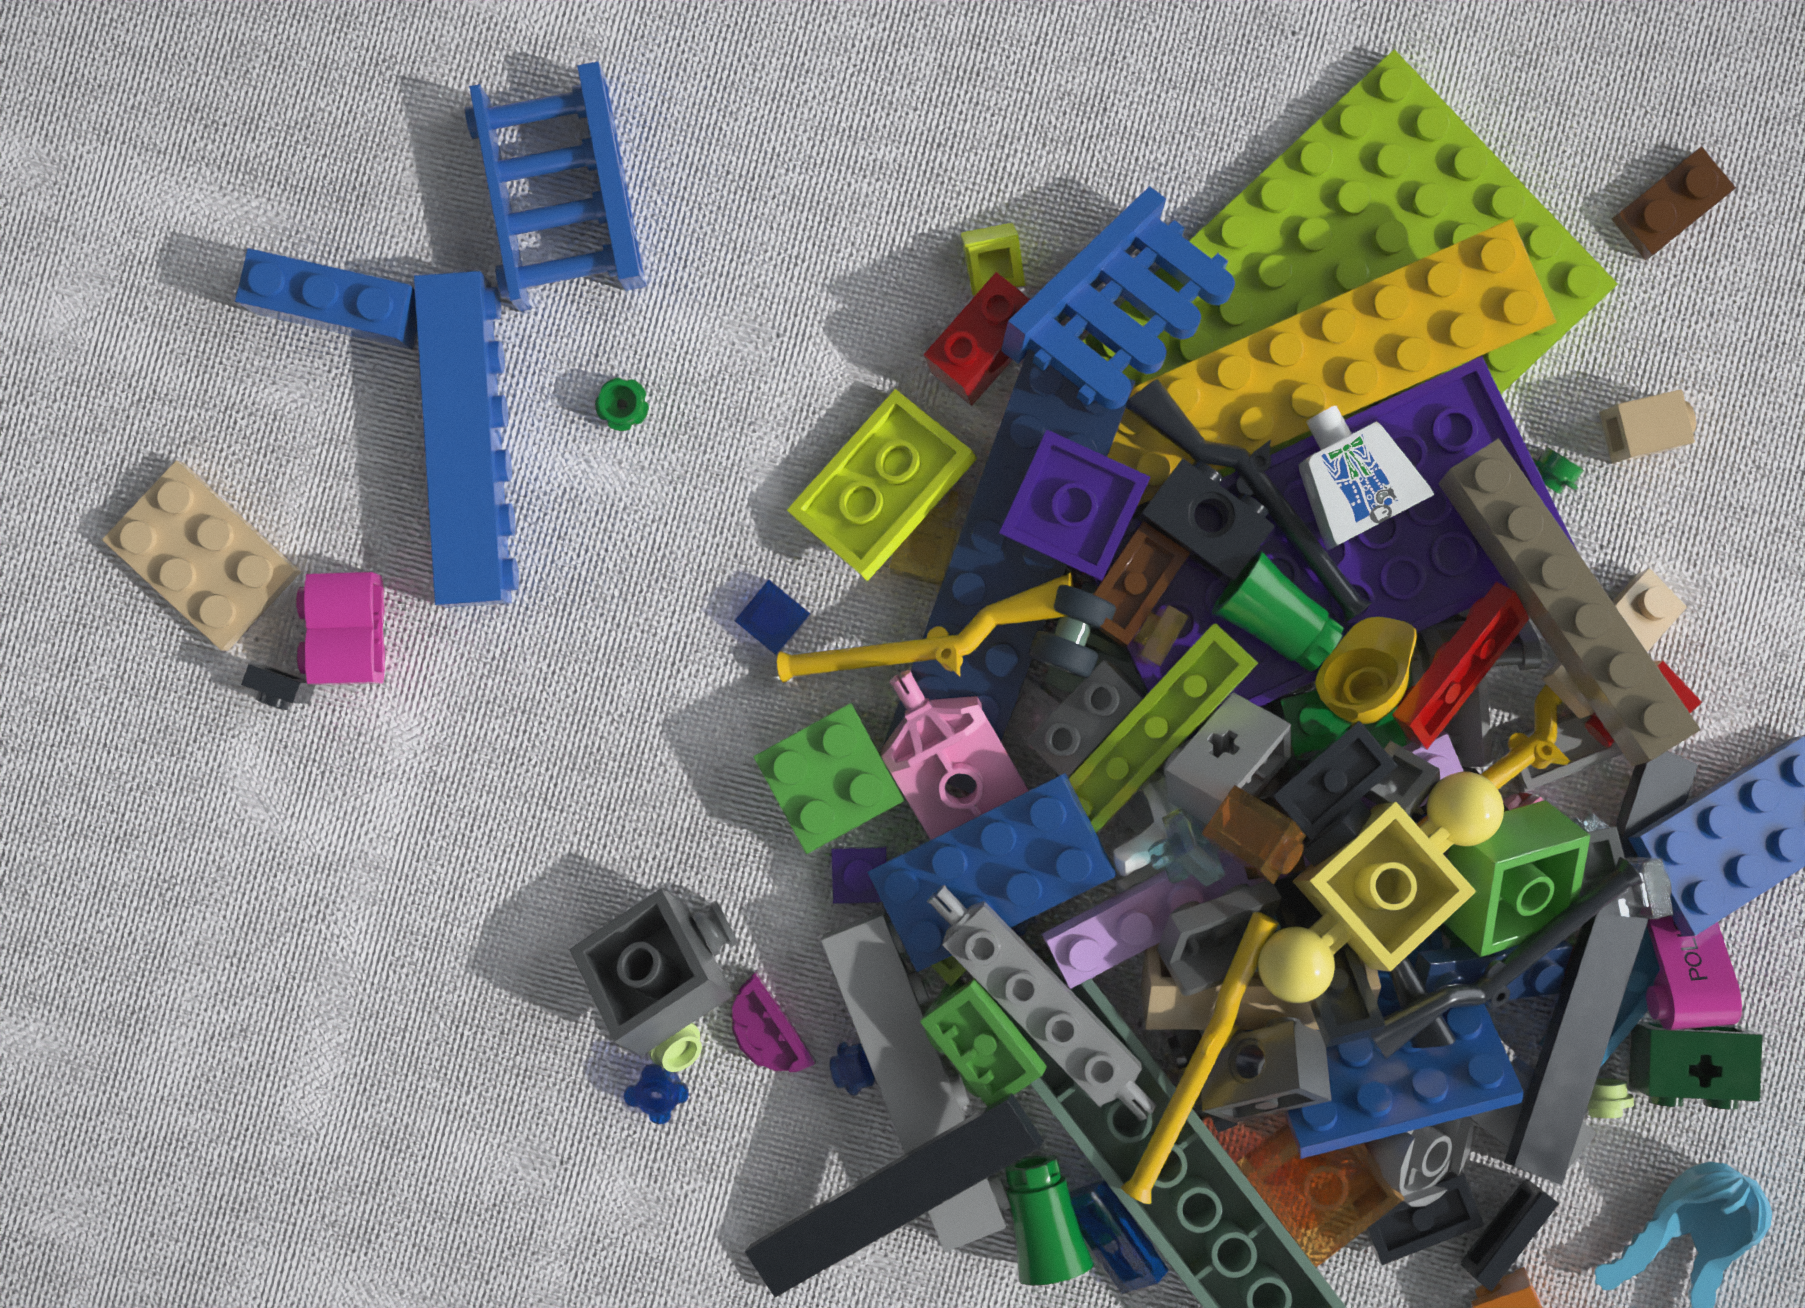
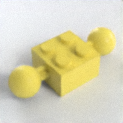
M1456 772L1442 778L1429 794L1427 801L1428 820L1420 827L1416 825L1397 802L1375 805L1370 810L1372 812L1371 816L1355 839L1317 866L1309 865L1306 870L1297 876L1293 883L1323 916L1309 929L1288 927L1275 932L1269 937L1258 958V970L1265 987L1274 996L1291 1003L1308 1002L1319 997L1329 987L1333 979L1335 970L1333 955L1346 943L1349 944L1370 969L1393 970L1476 892L1443 853L1453 844L1474 846L1483 843L1491 838L1499 829L1504 815V804L1500 792L1490 780L1473 772Z

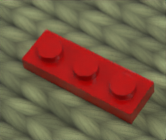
M1496 582L1485 597L1478 599L1472 605L1467 615V620L1453 638L1440 646L1434 655L1431 666L1417 684L1406 690L1404 697L1392 716L1410 741L1428 750L1530 619L1514 590Z

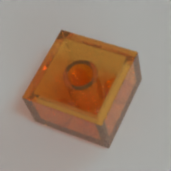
M1288 1123L1236 1162L1252 1186L1316 1268L1405 1199L1402 1194L1392 1189L1384 1179L1379 1164L1362 1143L1300 1158Z

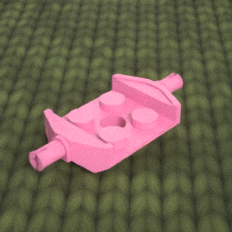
M910 670L901 672V678L899 675H896L889 681L906 711L903 720L882 746L881 758L930 840L1029 791L984 714L982 704L977 696L929 700V698L924 697ZM958 773L967 774L976 781L977 786L972 794L959 798L947 792L945 789L947 780Z

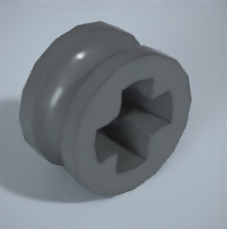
M716 900L710 903L709 911L701 913L697 910L692 913L714 957L720 954V948L724 944H730L732 947L739 944Z

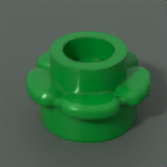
M621 378L611 379L602 386L601 392L596 398V413L601 420L608 422L607 424L611 429L616 431L630 430L633 424H641L647 417L649 405L645 402L646 391L639 382L633 379L628 381ZM622 399L627 401L625 409H619L617 406L618 402Z
M1549 447L1545 448L1537 460L1532 457L1545 486L1559 495L1566 486L1572 490L1578 489L1575 482L1584 470Z

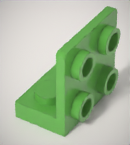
M975 978L967 984H964L961 979L952 986L947 983L920 1020L931 1045L940 1053L947 1055L960 1072L961 1080L966 1089L973 1096L981 1098L987 1107L1010 1093L1015 1095L1041 1077L1047 1068L1046 1064Z

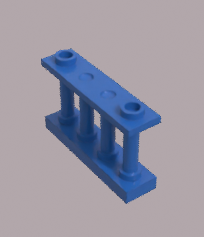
M599 61L577 65L581 84L572 86V92L492 107L491 100L480 84L469 86L472 105L465 106V117L471 138H479L503 262V264L495 266L496 280L502 298L509 297L510 301L520 312L531 310L527 288L608 272L609 277L618 276V280L625 291L647 287L607 78ZM577 114L579 119L587 118L591 137L583 138L582 145L502 160L496 129ZM582 167H588L589 172L596 170L598 172L601 190L592 192V198L512 213L507 182ZM596 219L599 224H608L611 243L602 245L603 251L522 266L517 235Z

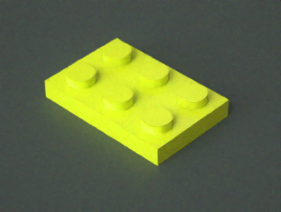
M894 389L790 505L787 511L868 581L977 460V457L964 443L898 390Z

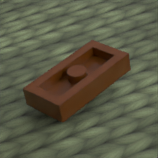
M1701 146L1611 220L1643 259L1647 260L1736 189V187Z
M1143 521L1093 593V595L1114 604L1116 607L1112 621L1106 617L1104 623L1100 626L1101 629L1098 630L1124 648L1128 646L1190 552Z

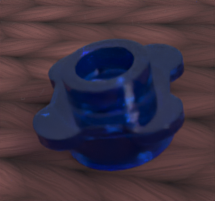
M657 1064L646 1065L639 1076L638 1082L635 1085L627 1086L624 1092L625 1103L630 1107H639L644 1113L649 1115L650 1121L655 1124L669 1122L672 1115L671 1111L677 1104L685 1103L689 1097V1088L684 1082H681L678 1074L667 1071L664 1067ZM652 1092L661 1094V1097H654Z

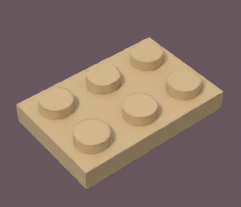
M178 460L164 472L102 539L214 645L223 651H228L301 573L289 559L184 462Z

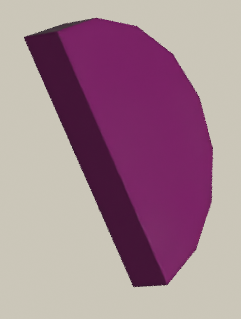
M755 971L741 985L732 1006V1031L740 1050L755 1065L764 1066L774 1071L798 1072L815 1065L816 1059L758 972Z

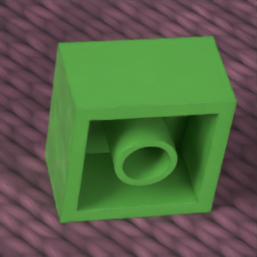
M853 703L844 706L753 756L806 854L904 801V796L882 760L880 752Z
M1546 800L1505 811L1499 829L1485 842L1474 846L1453 844L1449 847L1448 860L1476 892L1443 923L1480 957L1521 945L1579 898L1591 835Z

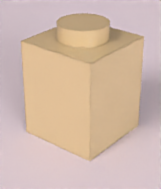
M1682 389L1616 404L1599 412L1611 464L1675 450L1695 443L1693 433L1696 429V416L1691 404L1685 401Z

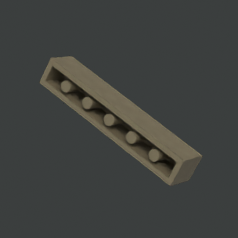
M1498 438L1449 469L1438 483L1509 588L1516 592L1527 614L1631 766L1654 760L1700 731L1701 729L1500 439Z

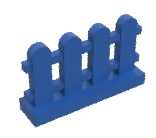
M1149 186L1008 321L1001 351L1019 364L1025 358L1030 348L1036 353L1033 363L1043 371L1051 365L1078 386L1080 390L1077 398L1086 406L1095 400L1101 406L1108 409L1121 408L1126 404L1131 392L1130 380L1122 371L1128 365H1131L1137 371L1144 374L1157 372L1162 367L1166 357V347L1157 336L1165 330L1171 336L1178 339L1192 337L1196 333L1201 320L1200 311L1191 303L1197 296L1212 305H1221L1229 300L1235 286L1233 276L1225 269L1228 260L1219 253L1211 259L1182 237L1185 227L1177 221L1173 220L1169 225L1161 221L1160 217L1167 198ZM1138 249L1140 253L1135 258H1132L1130 255ZM1155 262L1185 286L1179 292H1176L1149 271L1148 268ZM1102 282L1105 283L1106 286L1100 292L1095 290ZM1121 296L1150 320L1142 326L1113 304V302ZM1067 316L1070 317L1071 320L1063 327L1060 323ZM1086 330L1112 350L1115 355L1109 361H1106L1078 337Z

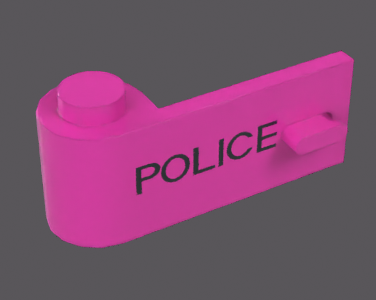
M1657 891L1647 922L1649 935L1660 967V971L1654 981V986H1649L1646 993L1650 1016L1654 1020H1659L1666 1030L1737 1024L1742 1013L1741 993L1718 922L1696 936L1683 937Z

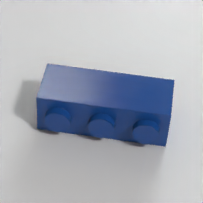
M247 248L235 302L252 313L413 350L417 334L415 289L409 284Z

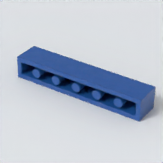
M480 271L414 275L435 605L453 608L512 603L511 591L518 590L519 571L516 558H509L508 536L515 535L516 523L513 505L511 503L505 504L504 482H511L512 463L509 450L502 449L501 428L508 427L509 416L505 395H498L497 374H503L505 371L504 349L501 341H495L493 321L501 319L500 293L498 287H491V282Z

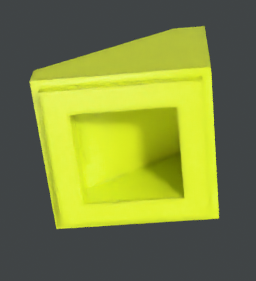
M1001 224L961 233L962 247L973 296L979 292L995 272L999 273L1015 287L1026 286L1019 236L1014 224Z

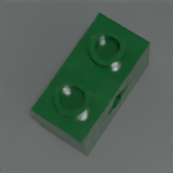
M1639 1021L1631 1030L1629 1087L1647 1095L1649 1103L1667 1107H1682L1684 1105V1098L1703 1099L1704 1106L1728 1110L1738 1109L1739 1101L1760 1102L1763 1035L1741 1026L1724 1025L1666 1030L1660 1022ZM1700 1062V1068H1691L1689 1072V1065H1697Z

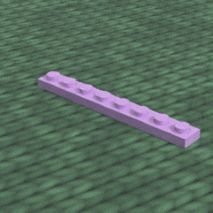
M1444 731L1438 735L1428 750L1414 742L1403 747L1440 769V780L1452 773L1464 772L1450 738ZM1429 795L1426 797V799L1422 802V804L1419 807L1427 804ZM1364 796L1360 798L1369 810L1377 805ZM1240 832L1042 933V936L1065 983L1071 989L1160 943L1169 915L1182 904L1190 901H1198L1201 904L1221 897L1227 890L1236 885L1248 884L1251 887L1268 880L1283 879L1292 873L1248 880L1244 868ZM1301 837V841H1302V845H1303V844L1305 843V841H1304V839ZM1304 856L1305 867H1306V866L1310 865L1311 863H1310V862L1308 861V859Z

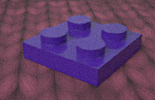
M1046 430L999 533L1097 579L1103 580L1150 476L1052 431Z

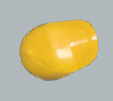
M1371 617L1355 624L1326 658L1317 674L1315 681L1316 689L1324 704L1339 718L1353 723L1360 721L1362 724L1374 723L1391 713L1404 697L1408 687L1409 665L1417 638L1416 629L1406 622L1385 617Z

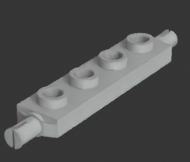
M942 885L938 888L937 893L934 892L929 897L927 902L950 924L943 938L942 945L1099 1107L1119 1098L1137 1116L1139 1121L1147 1118L1146 1111L1149 1115L1154 1111L1157 1104L1135 1083L1139 1072L1142 1070L1141 1062L985 901L974 904L966 909L945 885Z

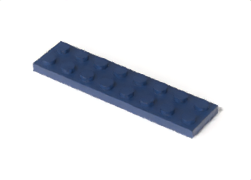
M1029 348L922 639H926L929 631L937 626L945 628L949 636L958 635L978 612L987 605L999 602L1064 575L1067 564L1006 537L999 532L1046 430L1108 457L1127 404L1118 409H1108L1093 400L1086 406L1077 398L1080 388L1051 365L1044 371L1033 363L1036 353ZM1129 379L1131 383V392L1129 394L1128 399L1130 398L1133 387L1135 385V381ZM1047 619L997 625L974 651L962 656L963 663L960 667V676L954 671L945 670L937 660L913 662L910 670L924 697L929 698V700L977 696L982 704L984 714L1002 742L1033 659L1028 653L1036 632L1043 631ZM899 700L884 744L905 717L906 708L901 700ZM961 773L951 776L946 782L950 786L971 794L977 786L976 781L971 776Z

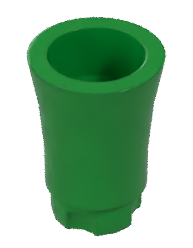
M1261 550L1252 556L1235 581L1225 587L1212 609V614L1240 627L1273 648L1288 661L1295 660L1309 672L1314 671L1332 653L1343 636L1341 633L1344 628L1328 617V611L1314 602L1284 576Z
M1033 1156L1018 1160L1012 1165L1007 1166L1005 1173L1009 1188L1006 1192L1012 1214L1017 1247L1018 1281L1021 1284L1030 1286L1049 1285L1067 1281L1088 1272L1094 1266V1262L1082 1237L1071 1203L1066 1178L1060 1174L1057 1156Z

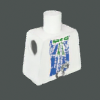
M1333 406L1306 421L1321 451L1299 464V471L1327 551L1434 495L1427 482L1378 422L1372 423L1352 434L1337 406Z

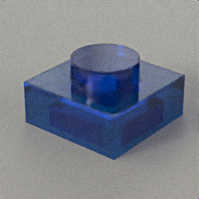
M768 579L734 621L777 656L778 652L785 648L812 614Z

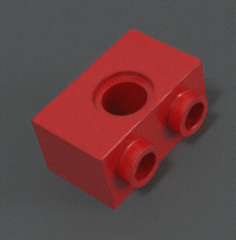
M995 272L923 354L931 373L970 406H973L1012 361L1009 356L1001 351L1007 324L1031 299L999 273Z

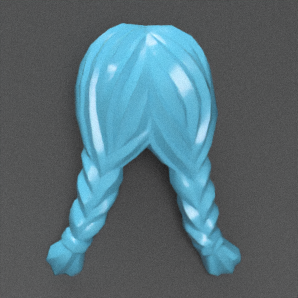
M1710 1161L1697 1164L1685 1170L1671 1182L1666 1192L1662 1195L1652 1220L1646 1222L1642 1232L1633 1235L1631 1244L1624 1247L1621 1258H1615L1611 1263L1597 1265L1594 1272L1596 1275L1595 1283L1605 1291L1615 1289L1624 1280H1629L1632 1276L1644 1271L1646 1266L1656 1257V1254L1666 1247L1672 1237L1691 1233L1698 1255L1694 1261L1693 1270L1690 1273L1691 1286L1688 1291V1299L1691 1308H1714L1716 1290L1722 1283L1723 1271L1730 1266L1732 1261L1737 1260L1750 1248L1760 1243L1771 1226L1772 1210L1768 1198L1764 1195L1757 1181L1744 1176L1727 1164Z

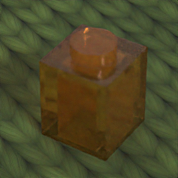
M1236 785L1232 787L1201 833L1216 849L1272 884L1276 882L1281 873L1287 874L1295 867L1302 855L1304 848L1302 841L1306 837L1292 819Z

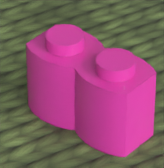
M373 572L306 574L305 586L299 587L297 591L296 607L299 618L301 620L305 619L307 628L305 641L299 642L297 648L298 669L301 674H306L307 684H383L385 675V644L383 635L384 587L382 576Z

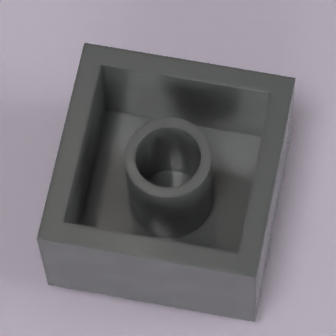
M662 888L569 949L613 1041L641 1056L734 996L687 905Z

